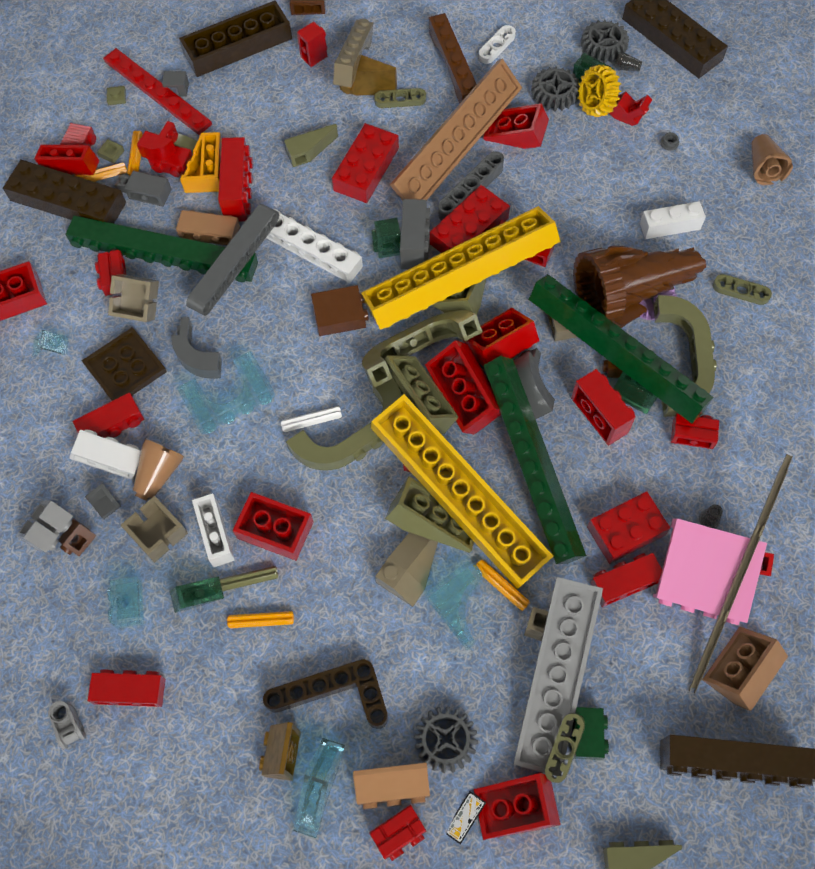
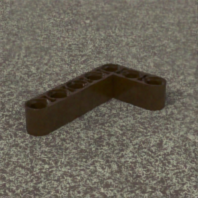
M366 659L354 661L271 688L263 696L265 707L271 712L278 713L358 687L369 725L375 729H381L388 722V713L374 667ZM362 667H368L370 673L366 677H361L358 675V670ZM346 674L348 680L344 684L336 683L337 676ZM324 681L326 683L325 688L319 692L315 691V683ZM301 688L303 689L302 696L298 699L292 698L293 690ZM368 689L377 691V696L372 700L364 697ZM272 696H280V703L278 705H269ZM376 711L384 714L383 720L379 723L371 720L372 714Z

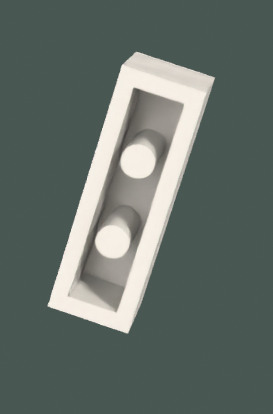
M700 201L644 211L640 226L644 238L650 239L700 230L706 216Z
M80 430L69 459L132 479L139 463L141 450L132 444H120L118 440L111 437L103 438L97 436V433L91 430Z
M214 494L192 500L207 556L212 566L217 567L235 561L220 507Z

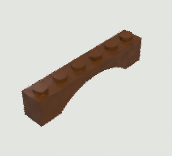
M446 14L429 17V34L434 46L440 50L447 64L455 95L460 104L477 84Z

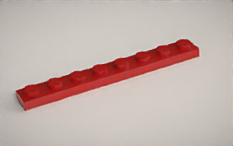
M117 48L103 58L105 63L198 135H201V133L212 126L211 120L168 87H163L159 80Z

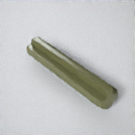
M276 566L216 579L213 581V589L218 593L277 579L278 570Z

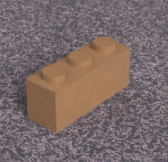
M182 210L176 227L180 238L220 245H228L240 229L237 217L216 215L214 213H200L193 210Z

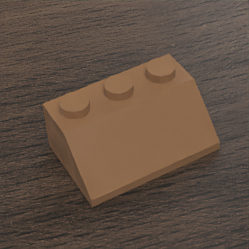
M739 627L702 680L733 704L752 711L788 658V655L777 639Z
M427 763L353 771L357 805H363V810L377 808V803L387 802V807L402 805V800H411V804L425 803V798L430 797Z

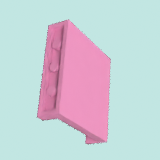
M672 519L670 528H673L657 593L653 594V597L658 598V603L670 607H672V603L680 604L681 610L694 613L695 609L704 611L703 616L717 619V615H719L750 538L681 519ZM758 542L726 622L738 626L740 621L748 623L767 543Z

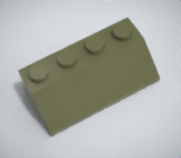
M387 356L385 358L386 364L400 391L405 394L441 434H445L458 419V415L416 356Z

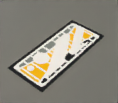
M469 791L457 810L447 835L461 845L487 802Z

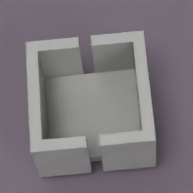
M42 500L30 516L36 521L32 523L27 520L15 537L35 550L47 553L48 550L52 551L57 545L59 533L66 532L71 526L72 521L70 520L73 515L52 501Z

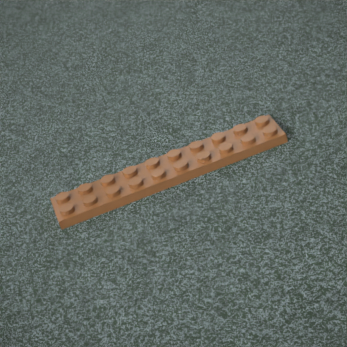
M503 58L499 59L390 183V186L402 201L403 199L428 200L520 92L522 86Z

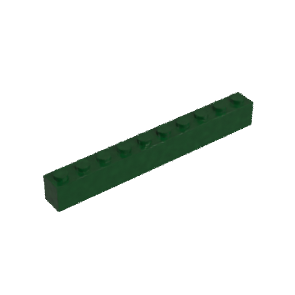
M73 216L65 234L70 244L76 248L86 247L94 252L101 250L108 253L120 250L122 255L132 260L139 258L147 263L158 262L166 267L177 266L182 270H196L204 275L226 248L224 246ZM256 253L253 254L235 278L236 281L252 282L258 265Z
M547 274L535 283L528 299L690 423L693 424L703 414L714 398L706 390L699 387L687 376L672 367L671 364L641 344L636 338L622 330L621 327L591 307L586 301H583L555 278Z
M499 356L484 365L485 371L556 565L571 563L587 555L521 383L514 360Z

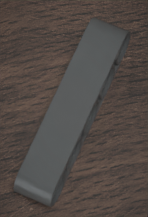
M494 151L489 153L440 200L438 217L441 221L480 185L487 188L502 173L504 155L501 152Z

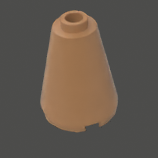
M761 134L755 137L751 145L753 175L757 183L772 185L774 183L771 181L785 180L793 169L791 158L769 135Z
M145 439L133 491H136L135 496L146 501L148 498H153L183 461L184 456Z

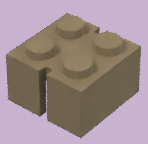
M124 274L112 275L110 294H122L121 296L110 297L108 315L142 322L155 320L157 302H153V299H157L159 281Z
M154 496L140 508L147 518L146 521H143L135 512L121 524V527L155 563L170 550L167 547L169 544L172 546L176 545L188 533L183 525Z

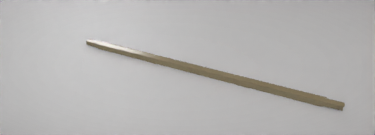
M786 454L695 671L689 691L691 688H696V692L788 472V467L793 458L791 455Z

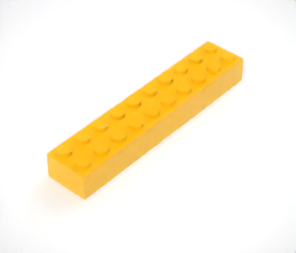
M537 206L361 292L379 329L388 328L420 310H425L429 306L443 301L455 293L462 292L471 285L478 284L482 280L496 275L510 266L517 265L520 261L533 257L545 249L552 248L555 244L561 242L556 223L546 212Z
M405 394L371 421V429L516 589H519L554 557Z

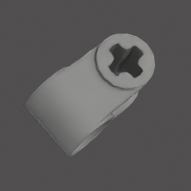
M63 701L54 702L48 710V716L55 731L56 740L61 749L64 750L68 748L69 744L79 739L84 740L87 736L75 708ZM65 707L66 715L59 719L58 713L60 709Z

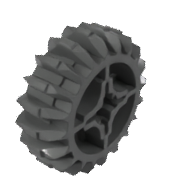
M605 19L603 22L599 20L596 23L591 22L590 26H586L581 37L582 52H585L586 57L591 56V61L596 58L598 63L600 60H603L604 64L607 60L613 63L614 59L618 61L620 57L624 56L629 45V36L627 31L624 30V26H619L618 22L614 24L612 20L610 22H606Z
M557 66L554 69L550 67L547 70L542 69L541 73H537L532 81V97L535 99L536 104L542 103L543 107L547 106L548 111L550 108H554L555 112L557 108L561 111L564 110V107L569 109L579 97V79L575 77L574 73L571 74L570 70L565 71L564 67L562 69H558Z
M449 706L446 707V714H442L441 708L437 707V716H434L430 710L428 711L430 720H427L425 717L421 718L425 726H416V730L422 732V734L414 735L415 740L421 741V743L414 745L415 749L423 748L418 757L423 758L427 756L428 758L424 762L427 763V766L431 761L434 762L433 771L437 770L438 765H442V773H446V766H450L451 772L454 773V764H458L459 768L463 769L464 764L461 760L464 759L470 763L471 758L467 753H476V750L470 747V745L478 744V740L471 739L472 736L477 735V730L469 731V728L474 723L473 721L464 723L467 719V714H463L461 718L457 717L459 709H455L454 715L450 714ZM443 720L454 722V725L446 730L434 724ZM460 728L463 730L466 738L464 749L459 747L454 738ZM428 730L437 738V744L431 752L426 744ZM451 733L450 741H452V745L445 743L440 747V742L442 741L440 735L447 736ZM446 749L458 755L452 759L437 757L438 754Z

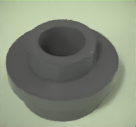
M669 132L661 138L660 144L666 150H675L679 146V138L675 133Z

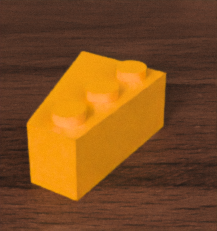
M220 132L201 133L193 150L194 154L187 163L184 175L182 174L180 178L185 193L219 192L222 145Z

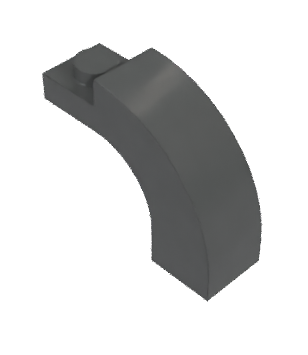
M181 317L180 325L177 326V335H171L172 346L179 362L187 371L196 376L210 379L221 378L222 359L219 352H201L191 346L192 323L189 317Z
M537 348L523 352L519 358L514 360L535 419L552 412L555 399L541 379L539 373L541 353Z

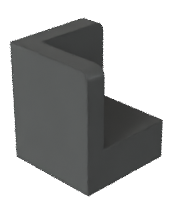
M164 71L163 87L177 88L180 97H187L189 81L186 71Z
M103 483L85 496L103 520L121 507Z

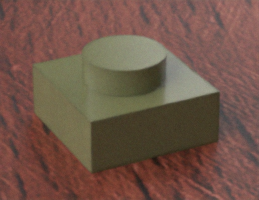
M125 86L107 88L108 105L126 104Z
M107 139L97 153L100 158L115 163L125 150L122 145Z

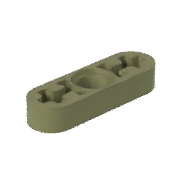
M421 88L378 91L374 96L375 105L379 108L421 106L426 102V92ZM402 96L405 100L398 101L396 98Z
M725 274L718 275L713 282V289L716 292L758 305L767 304L772 296L771 290L766 286ZM721 281L725 282L724 287L721 286ZM737 287H744L747 293L742 294L738 292ZM760 292H761V293H764V294H763L764 298H761V297H760V294H759Z
M577 713L566 715L560 726L545 767L546 777L551 782L560 783L569 773L585 729V721ZM574 718L578 719L577 724L580 725V728L574 729L572 736L577 737L576 741L569 736L562 735L563 731L567 734L569 733L570 725L567 724V721H572ZM563 740L570 742L572 745V751L568 755H564L559 751L558 745ZM555 754L561 759L568 760L567 764L564 761L561 763L560 770L563 772V775L559 774L557 777H554V772L550 770L551 767L557 765L559 760L554 759Z

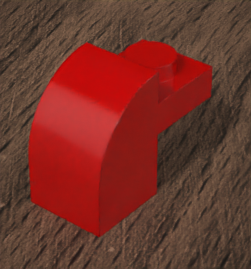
M625 91L618 95L620 100L616 101L617 106L609 114L614 119L628 125H637L642 116L648 112L652 99L649 95H646L635 101Z
M167 121L159 135L145 130L137 143L141 157L153 161H163L172 157L176 153L174 143L178 139L175 124Z

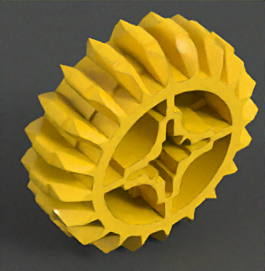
M604 65L593 66L585 71L584 76H581L582 82L578 83L580 89L578 90L579 97L577 99L580 100L579 106L582 107V111L586 112L589 116L600 117L608 115L617 106L616 101L620 100L618 94L622 92L619 90V86L622 83L618 82L620 76H617L616 71L611 67Z

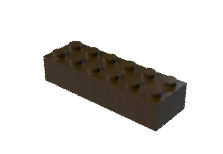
M276 0L180 37L179 40L184 56L196 77H199L292 39L290 22Z
M631 0L625 4L622 19L698 79L723 61L728 45L668 0Z
M21 159L2 188L12 202L72 220L73 216L114 224L126 204L120 189Z
M668 735L660 740V770H667V775L682 776V774L691 773L692 778L704 779L706 776L715 775L716 780L731 781V779L740 778L742 783H755V781L764 780L765 785L780 786V784L789 783L791 788H805V786H813V782H815V749Z

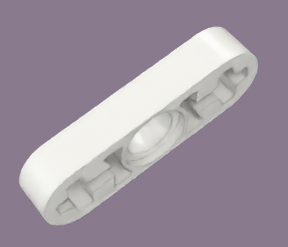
M510 25L501 27L479 50L480 62L484 64L492 63L515 39V28ZM500 43L502 46L495 47L493 44Z

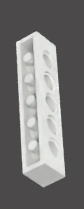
M280 212L277 224L266 237L348 283L352 282L363 267L362 257L357 252L346 249L342 244L329 240L325 235L314 232L310 227L303 226L297 223L295 219L288 218Z

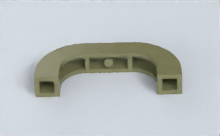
M658 295L653 304L655 323H673L685 331L689 340L692 381L706 390L707 393H710L714 385L717 362L713 359L715 344L711 340L707 319L695 305L685 299L676 296ZM662 401L663 417H674L677 412Z
M466 310L442 313L430 317L374 346L362 360V366L371 386L375 388L393 379L385 361L387 356H409L445 338L457 337L467 341L482 333L477 315Z
M394 379L375 388L372 386L374 395L383 406L381 413L401 397L399 387ZM371 422L341 443L331 447L315 444L304 430L286 441L289 451L300 463L309 468L323 471L342 468L354 460L360 461L366 456V452L372 448L374 450L378 449L384 443L371 429Z

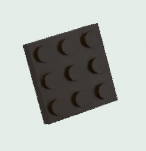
M133 327L81 360L111 401L128 393L134 395L167 372L166 368Z

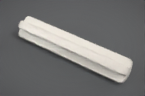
M336 406L282 420L281 426L283 432H288L341 418L342 413L340 407Z

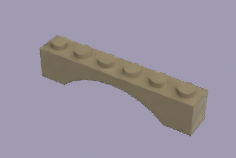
M356 19L334 63V85L352 87L364 49L369 50L371 46L374 22H369L367 19Z

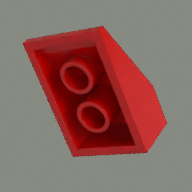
M542 103L504 109L485 131L483 139L522 149L541 147L549 118Z
M537 773L474 789V794L486 802L478 815L483 840L561 825L552 782L546 777V774Z

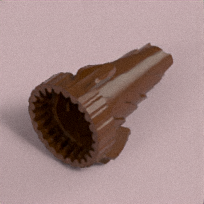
M620 245L609 246L608 249L597 248L581 252L576 257L573 269L574 289L579 298L586 301L591 307L622 328L647 312V308L639 304L641 301L653 298L658 293L673 290L676 285L695 280L697 274L703 272L706 268V259H703L694 247L679 251V248L655 252H647Z

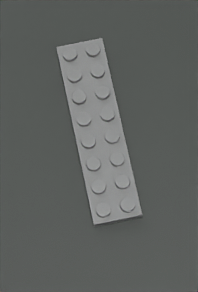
M556 577L513 762L514 765L545 773L546 764L564 717L576 712L603 588ZM574 719L567 721V724L570 725V730L568 734L563 731V736L570 737ZM566 740L561 741L558 745L559 751L566 755L569 743ZM555 754L554 759L559 760L557 765L551 767L550 770L554 772V776L562 774L560 766L565 759H561Z

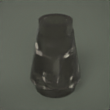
M625 52L618 53L614 63L615 68L623 71L639 72L642 66L641 60Z
M714 504L701 511L699 514L700 524L714 529L720 525L723 513L721 506Z

